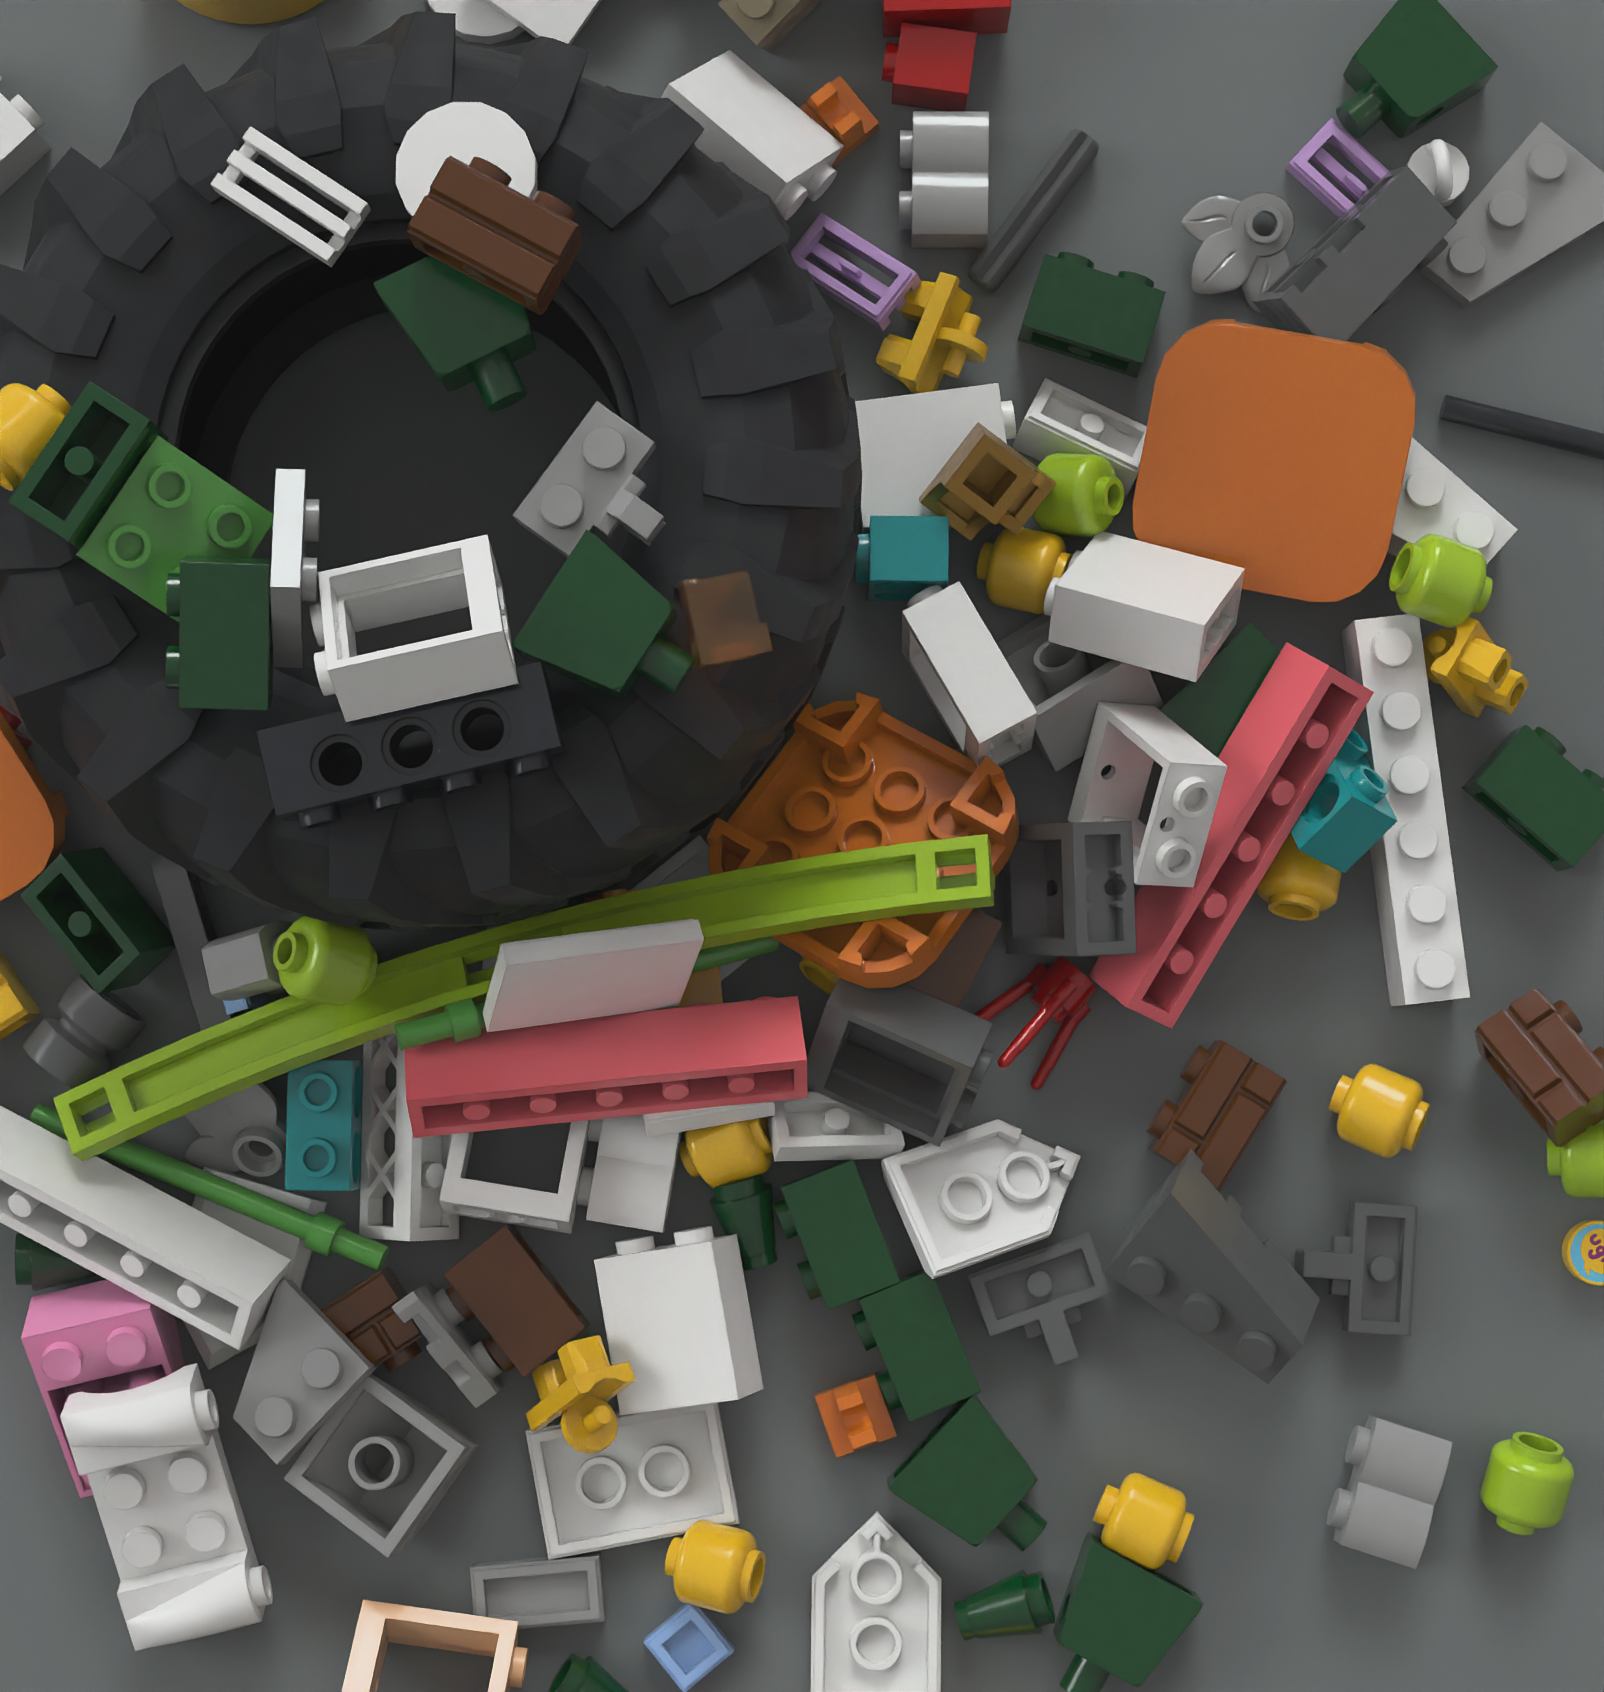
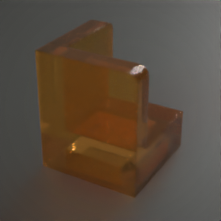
M741 571L698 580L696 577L683 580L678 585L692 655L697 659L695 669L761 656L773 651L767 622H759L751 580L747 572Z

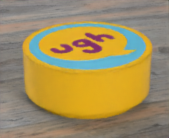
M1585 1220L1573 1226L1566 1234L1562 1244V1258L1567 1270L1575 1278L1588 1284L1600 1286L1604 1285V1221Z

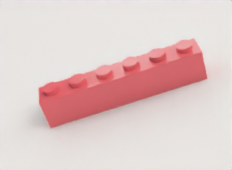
M1286 642L1218 756V759L1228 767L1194 886L1142 885L1135 896L1136 954L1100 955L1088 977L1125 1007L1172 1029L1374 692Z
M763 996L751 1001L721 1004L696 1003L681 1008L640 1011L488 1033L487 1029L484 1028L481 1029V1036L454 1043L452 1038H447L404 1050L406 1102L414 1138L808 1098L807 1056L798 996L781 998Z

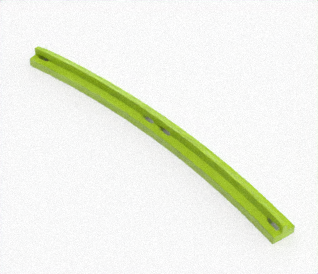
M988 834L824 854L664 884L508 923L377 964L376 975L370 987L365 992L359 994L354 1001L344 1006H334L290 995L128 1062L54 1097L53 1100L72 1154L81 1161H85L155 1127L224 1097L312 1062L394 1034L395 1024L445 1012V1004L471 998L474 1004L486 1001L495 966L469 974L466 965L497 957L500 946L503 943L698 919L704 937L700 949L702 950L757 938L834 925L994 906L993 890L996 887L995 876L992 870L991 843ZM976 864V873L942 877L939 875V867ZM110 1103L113 1112L87 1124L83 1123L81 1116Z

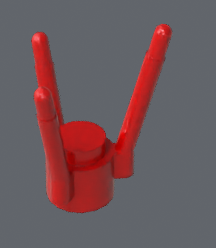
M1061 956L1048 969L1041 963H1038L1025 979L973 1014L989 1021L1032 990H1036L1030 1001L1039 1011L999 1057L997 1062L998 1066L1002 1069L1008 1068L1049 1020L1059 1024L1065 1018L1031 1080V1087L1035 1090L1043 1087L1076 1027L1091 1011V1008L1086 1003L1097 991L1096 986L1084 973Z

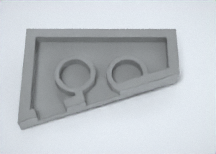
M1541 121L1456 220L1457 224L1444 236L1448 242L1447 247L1428 265L1418 270L1462 307L1466 308L1526 272L1531 266L1561 248L1569 246L1584 237L1589 231L1603 224L1604 172Z

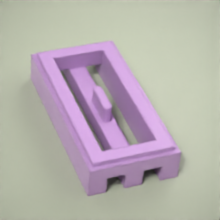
M1331 118L1288 163L1286 170L1337 217L1341 218L1354 204L1309 164L1308 161L1310 159L1313 160L1356 201L1361 199L1369 190L1354 174L1347 171L1322 148L1328 141L1374 184L1384 177L1389 170Z
M822 212L790 252L798 268L808 270L819 291L883 332L891 323L888 316L893 309L899 312L905 305L904 295L909 289L915 292L922 283L917 272ZM825 235L894 279V282L890 287L886 286L818 241ZM808 254L878 298L879 301L875 305L805 260Z

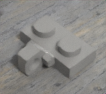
M596 401L512 516L519 524L567 558L586 529L591 533L598 530L609 538L619 525L644 544L650 546L666 523L662 521L664 519L663 515L638 498L645 489L646 484L636 475L656 449L655 442Z

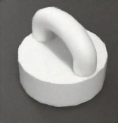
M1435 139L1428 144L1422 145L1412 154L1407 163V166L1443 207L1452 204L1462 194L1469 180V165L1466 157L1457 147L1441 139Z

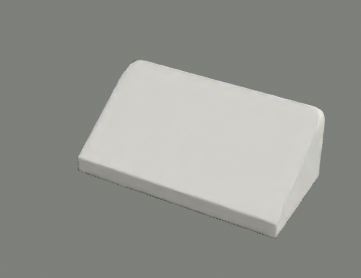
M1045 378L1013 442V447L1017 451L1040 462L1048 455L1056 453L1098 454L1106 458L1114 468L1117 478L1123 484L1125 499L1138 475L1147 426Z

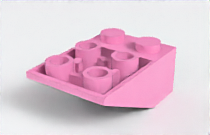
M107 1279L31 1297L21 1336L27 1357L80 1498L92 1496L93 1493L87 1474L81 1476L78 1474L60 1418L69 1394L81 1391L102 1394L129 1390L159 1380L185 1366L174 1315Z

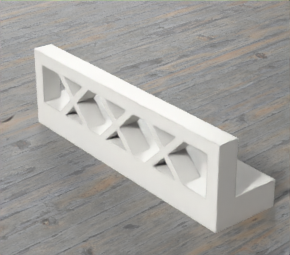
M396 1033L363 1044L359 1235L369 1239L396 1241L459 1239V1215L444 1213L439 1201L452 1134L413 1137L406 1102L404 1050L401 1051ZM391 1062L396 1068V1087L392 1093L386 1087V1069ZM389 1126L395 1134V1151L390 1158L384 1150V1136ZM387 1191H389L394 1199L393 1226L383 1225V1197Z

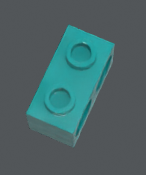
M870 516L869 534H858L859 545L855 564V583L868 584V601H909L928 587L940 585L942 589L947 588L949 516Z
M1353 729L1291 830V834L1300 851L1343 873L1356 863L1398 822L1385 796L1389 789L1384 780L1372 770L1365 756L1368 747L1360 735Z
M318 1060L288 1072L285 1190L352 1191L360 1189L363 1060Z

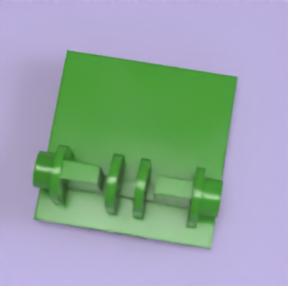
M156 435L76 555L167 614L166 588L168 573H180V561L186 556L250 558L272 526L274 514ZM170 616L171 618L180 623V617Z

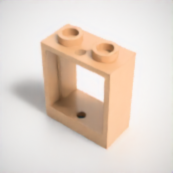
M370 1600L362 1601L342 1692L378 1691L388 1642L494 1657L488 1692H510L511 1687L523 1688L529 1649L518 1647V1621Z

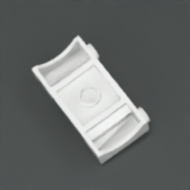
M197 1363L184 1366L159 1380L129 1390L102 1394L83 1391L69 1394L60 1418L79 1476L87 1474L120 1577L117 1596L135 1651L205 1637L261 1622L265 1606L272 1604L273 1601L271 1581L264 1565L259 1566L217 1430L219 1427L217 1403L211 1389L205 1390Z

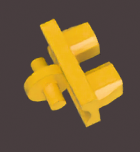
M940 272L936 283L921 281L922 283L915 292L909 289L904 295L906 303L901 308L900 313L905 319L919 322L912 340L889 334L883 339L876 356V363L888 375L903 382L912 394L937 391L944 374L958 378L965 360L982 363L989 352V347L975 337L982 319L975 314L969 313L974 299L958 286L960 280L957 276Z
M1468 617L1465 622L1456 626V630L1440 629L1424 638L1422 642L1427 679L1433 683L1441 684L1461 712L1478 718L1485 705L1509 715L1515 711L1528 688L1529 681L1524 674L1511 669L1513 658L1509 652L1494 644L1478 620Z
M600 1335L566 1343L557 1351L560 1359L542 1364L531 1372L540 1402L525 1413L531 1432L543 1429L555 1418L562 1416L560 1423L564 1438L572 1448L584 1454H597L609 1447L614 1441L618 1431L617 1416L607 1402L636 1380L630 1362L610 1365Z

